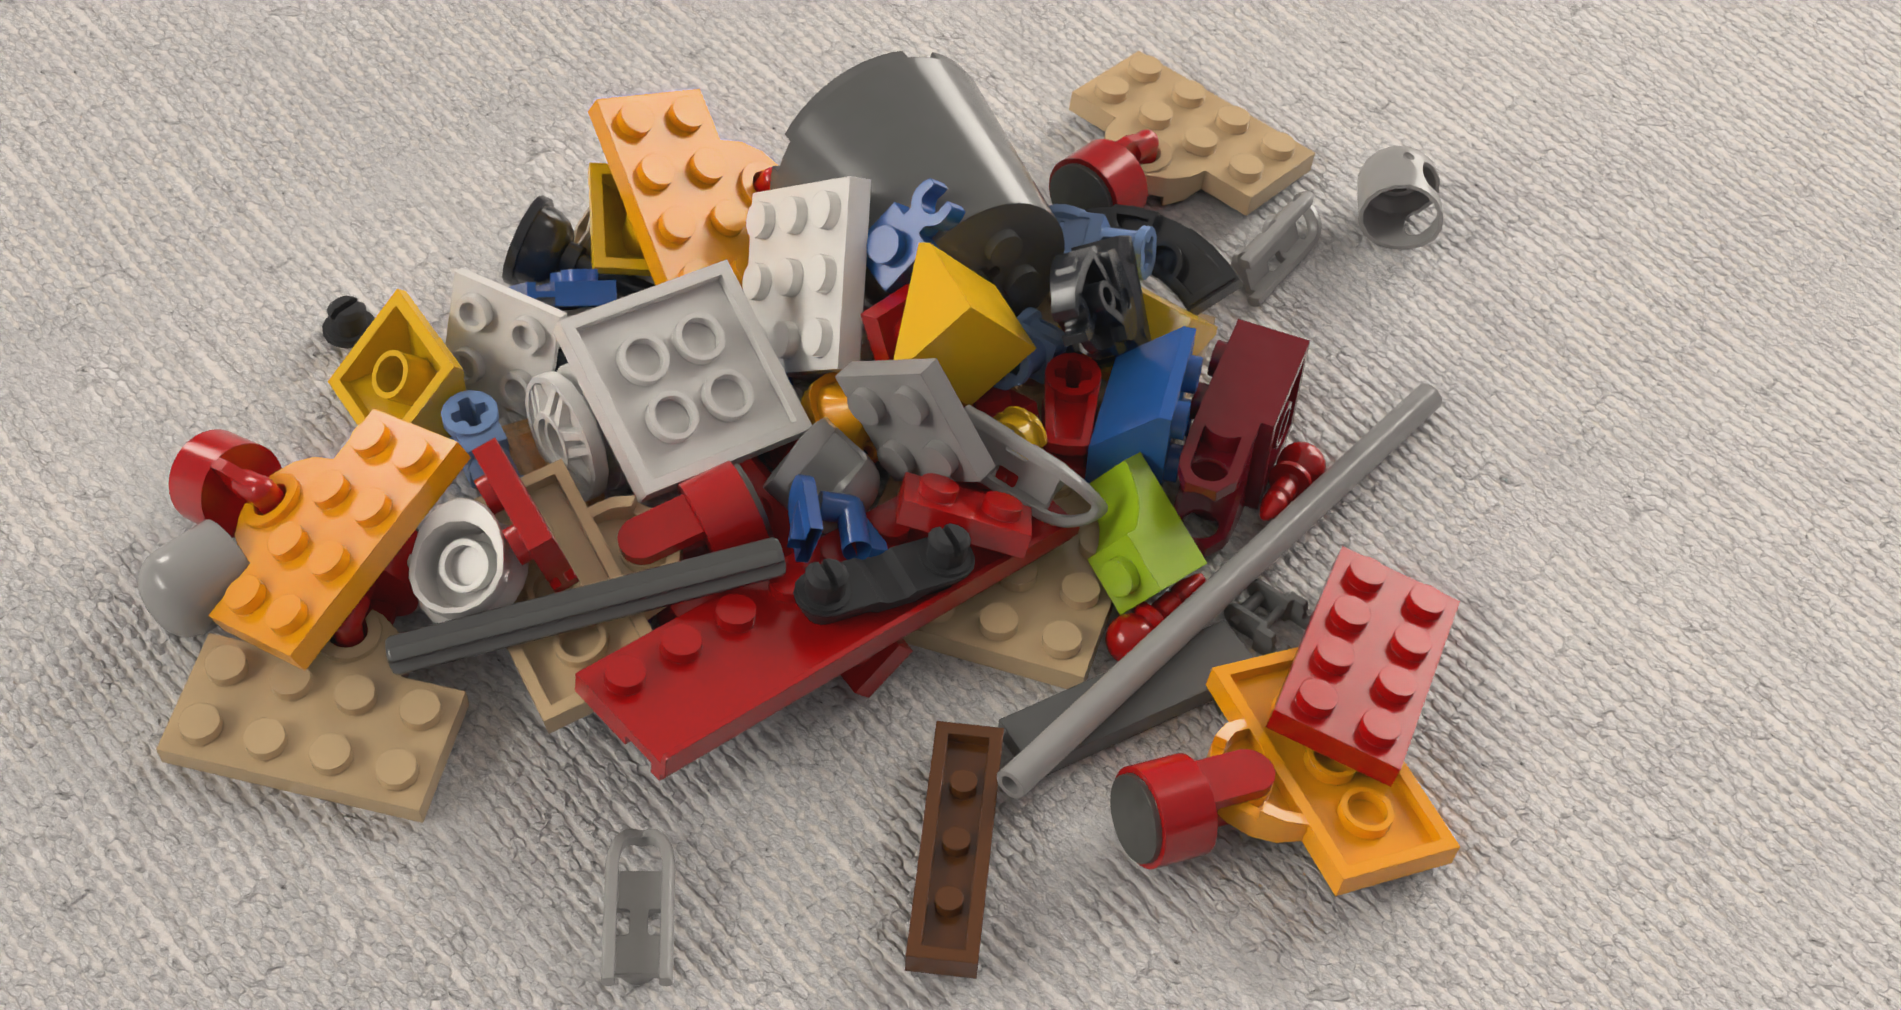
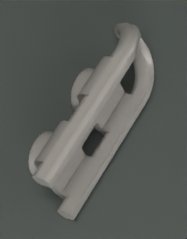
M1303 191L1293 197V201L1289 202L1278 214H1271L1267 217L1263 224L1262 233L1258 234L1247 246H1240L1234 252L1231 266L1245 284L1246 292L1251 295L1247 299L1251 306H1259L1317 244L1321 235L1322 223L1317 209L1312 204L1315 197L1314 192ZM1303 215L1307 225V233L1304 239H1299L1296 221ZM1275 255L1281 264L1274 271H1270L1268 261Z
M970 404L964 408L996 465L982 479L981 484L992 491L1004 492L1016 497L1023 505L1032 507L1033 517L1057 527L1070 528L1088 525L1107 513L1108 505L1106 501L1090 484L1070 469L1067 464L1037 445L1020 437L1013 430L983 411L977 410ZM1000 465L1018 476V481L1014 487H1010L995 477ZM1064 483L1091 504L1089 512L1077 515H1061L1047 509L1055 494L1062 489Z
M625 829L615 836L609 846L605 863L601 957V985L603 986L614 985L615 978H622L624 981L634 985L645 984L653 978H659V985L671 986L673 984L675 857L668 837L658 829ZM630 845L641 847L655 846L661 854L662 871H619L620 855L623 849ZM617 913H624L629 917V933L627 935H617ZM655 913H661L660 935H650L648 933V918Z

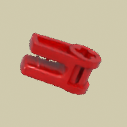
M1064 353L1054 357L1047 364L1045 370L1041 422L1046 431L1047 443L1042 448L1067 464L1070 469L1085 480L1088 449L1095 428L1102 375L1100 367L1088 356L1079 353Z

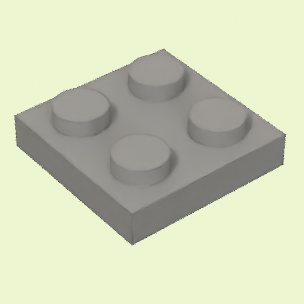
M937 358L852 361L835 376L847 397V404L851 413L863 425L877 450L880 464L892 476L894 481H903L905 473L909 472L920 476L927 473L940 474L955 482H981L996 466Z

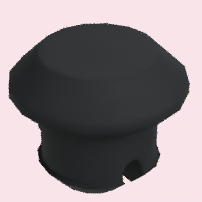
M341 296L329 304L327 308L328 317L322 325L323 337L328 343L339 348H353L375 319L370 312L366 311V305L363 302L357 301L358 298L354 296Z

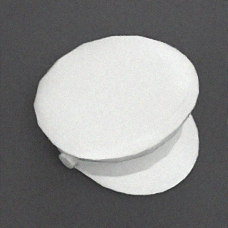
M470 498L448 500L434 509L422 524L412 554L409 555L407 560L409 580L413 593L418 598L421 609L436 624L514 604L524 587L528 575L529 562L523 566L521 565L501 531L509 525L500 523L486 505Z

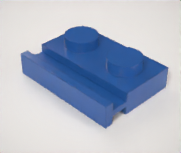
M598 269L561 270V272L550 273V283L536 286V282H525L508 287L557 309L595 308L617 300L616 280L598 281Z

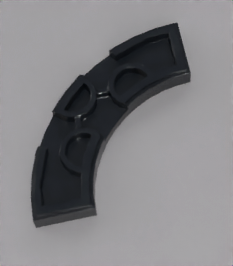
M1114 204L1113 207L1083 209L1090 213L1105 214L1111 228L1138 231L1143 225L1153 226L1157 242L1156 259L1150 277L1172 290L1181 300L1187 311L1195 315H1199L1245 286L1234 268L1212 244L1196 231L1162 216L1159 212Z

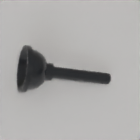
M544 195L538 196L522 217L503 265L502 279L504 283L513 286L525 282H536V285H542L550 282V273L568 269H592V256L586 254L587 248L574 242L575 234L570 221L561 211L554 208L552 199ZM598 273V281L616 280L617 294L624 297L655 286V284L635 275Z

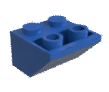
M1183 326L1115 357L1089 444L1085 481L1088 484L1139 452L1143 455L1162 488L1164 481L1176 483L1179 460L1184 445L1175 444V440L1183 441L1184 436L1187 437L1193 421V419L1189 418L1192 399L1185 398L1186 393L1196 394L1204 357L1192 355L1196 335L1195 328Z

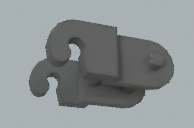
M1256 579L1247 587L1249 597L1241 605L1230 603L1224 609V616L1231 627L1253 640L1252 649L1261 655L1291 649L1286 643L1277 649L1275 647L1277 642L1276 633L1269 628L1278 619H1281L1284 622L1290 620L1306 630L1311 615H1307L1308 601L1293 591L1286 596L1266 582ZM1259 606L1270 612L1264 620L1253 614Z

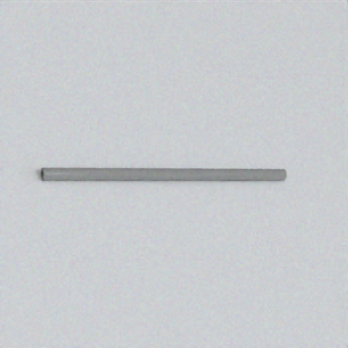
M1425 383L1416 387L997 773V782L1001 789L1014 799L1024 797L1440 408L1442 398L1438 390L1432 385Z

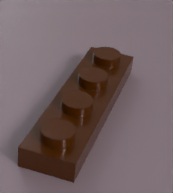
M936 721L906 950L905 971L977 979L998 791L997 773L1000 771L1004 728Z

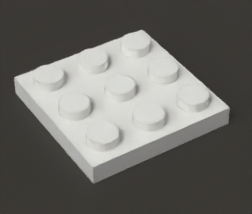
M847 176L753 193L752 205L749 208L746 219L750 244L748 266L743 275L742 287L787 376L839 373L850 362L860 361L863 322L860 314L863 313L871 179Z
M728 260L558 321L552 330L639 503L677 489V484L728 460L733 465L739 464L798 440L812 426Z

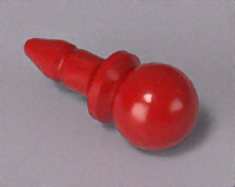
M1294 442L1280 452L1276 465L1269 474L1271 487L1261 501L1260 518L1263 521L1274 519L1291 501H1294L1326 471L1325 458L1316 446L1308 442Z
M1196 573L1177 581L1171 587V591H1166L1151 605L1143 601L1134 607V613L1124 614L1113 620L1107 629L1105 637L1107 650L1113 659L1117 662L1120 661L1205 582L1204 575Z

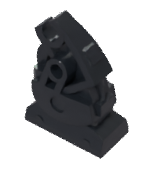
M1115 236L1072 247L1071 252L1054 257L1050 271L1051 315L1054 322H1057L1065 333L1062 336L1065 347L1072 345L1074 352H1083L1091 357L1102 369L1113 366L1116 356L1151 341L1131 236Z

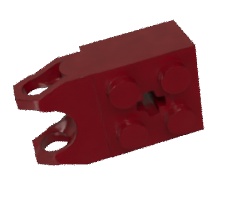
M1238 319L1229 341L1218 340L1214 347L1207 375L1211 376L1212 379L1209 384L1199 382L1196 394L1193 395L1189 418L1194 421L1180 456L1178 477L1181 484L1173 505L1182 522L1191 513H1195L1205 520L1217 522L1218 530L1211 537L1202 539L1192 537L1204 558L1223 549L1228 543L1245 506L1258 510L1269 483L1270 471L1276 465L1277 458L1285 445L1293 425L1310 340Z

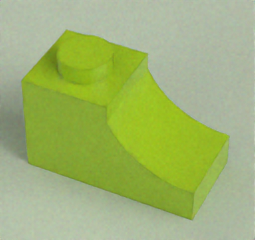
M1141 452L1124 460L1089 483L1106 501L1108 511L1098 519V547L1096 553L1087 560L1120 615L1207 564Z

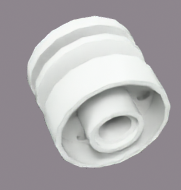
M569 363L560 366L557 372H544L532 377L526 386L525 405L529 427L537 450L545 465L562 458L584 501L600 496L605 489L615 490L622 487L627 479Z

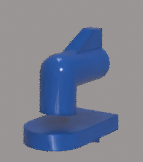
M802 474L795 476L788 498L790 532L787 548L794 549L796 562H809L823 531L822 521L837 523L842 554L847 560L852 558L863 560L867 557L881 555L888 550L886 541L867 519L864 504L859 497L828 491H820L818 494L814 477ZM852 542L856 543L857 554L851 544Z

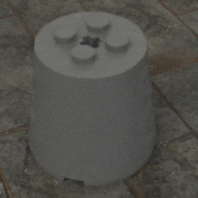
M903 51L876 56L848 69L830 81L808 101L792 121L785 133L790 143L782 158L781 165L772 166L770 190L847 176L871 179L869 229L894 202L911 208L912 196L916 188L923 181L932 178L944 183L948 188L944 195L937 200L936 212L947 201L962 206L966 211L956 227L948 231H938L932 238L940 250L994 284L1016 318L1028 307L1037 309L1050 291V271L1053 259L1057 255L1064 254L1065 251L1063 231L978 86L969 74L955 61L932 52L930 57H907ZM866 266L864 299L873 306L892 293L884 291Z

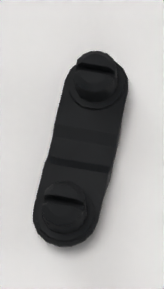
M946 524L943 529L941 527L932 528L928 533V537L891 547L881 555L863 560L852 558L842 562L827 558L821 564L819 562L810 563L806 567L805 574L801 575L795 582L793 591L795 601L808 620L819 625L831 624L868 612L879 613L913 603L925 595L946 590L965 579L972 572L975 564V555L970 547L971 538L964 528L955 524Z

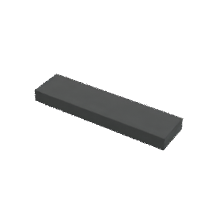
M1225 620L1202 629L1047 775L1215 700L1206 686L1212 667L1254 657ZM1105 673L999 719L998 727L1004 728L1003 742L1012 755L1015 757Z

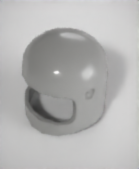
M1408 146L1387 147L1378 150L1370 156L1361 168L1357 181L1358 221L1364 236L1374 244L1389 249L1407 250L1425 246L1434 241L1441 232L1443 208L1438 195L1440 178L1433 161L1423 152ZM1434 203L1437 216L1431 226L1420 234L1408 235L1405 231V220L1412 215L1420 213Z
M824 417L814 423L800 437L763 485V488L788 510L790 488L795 476L798 474L810 475L815 479L818 494L820 491H828L857 496L863 502L865 511L868 512L878 495L880 475L871 458L827 417ZM822 521V535H827L838 528L837 523Z
M210 519L203 520L155 550L145 559L138 574L139 594L150 615L163 629L180 637L203 635L219 626L208 615L223 598L229 585L239 578L250 563L240 547L219 524Z

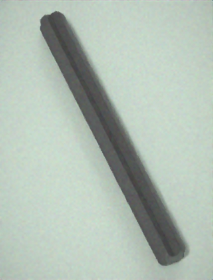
M771 537L390 635L385 640L387 661L394 674L403 675L779 578L786 574L784 553L779 540Z

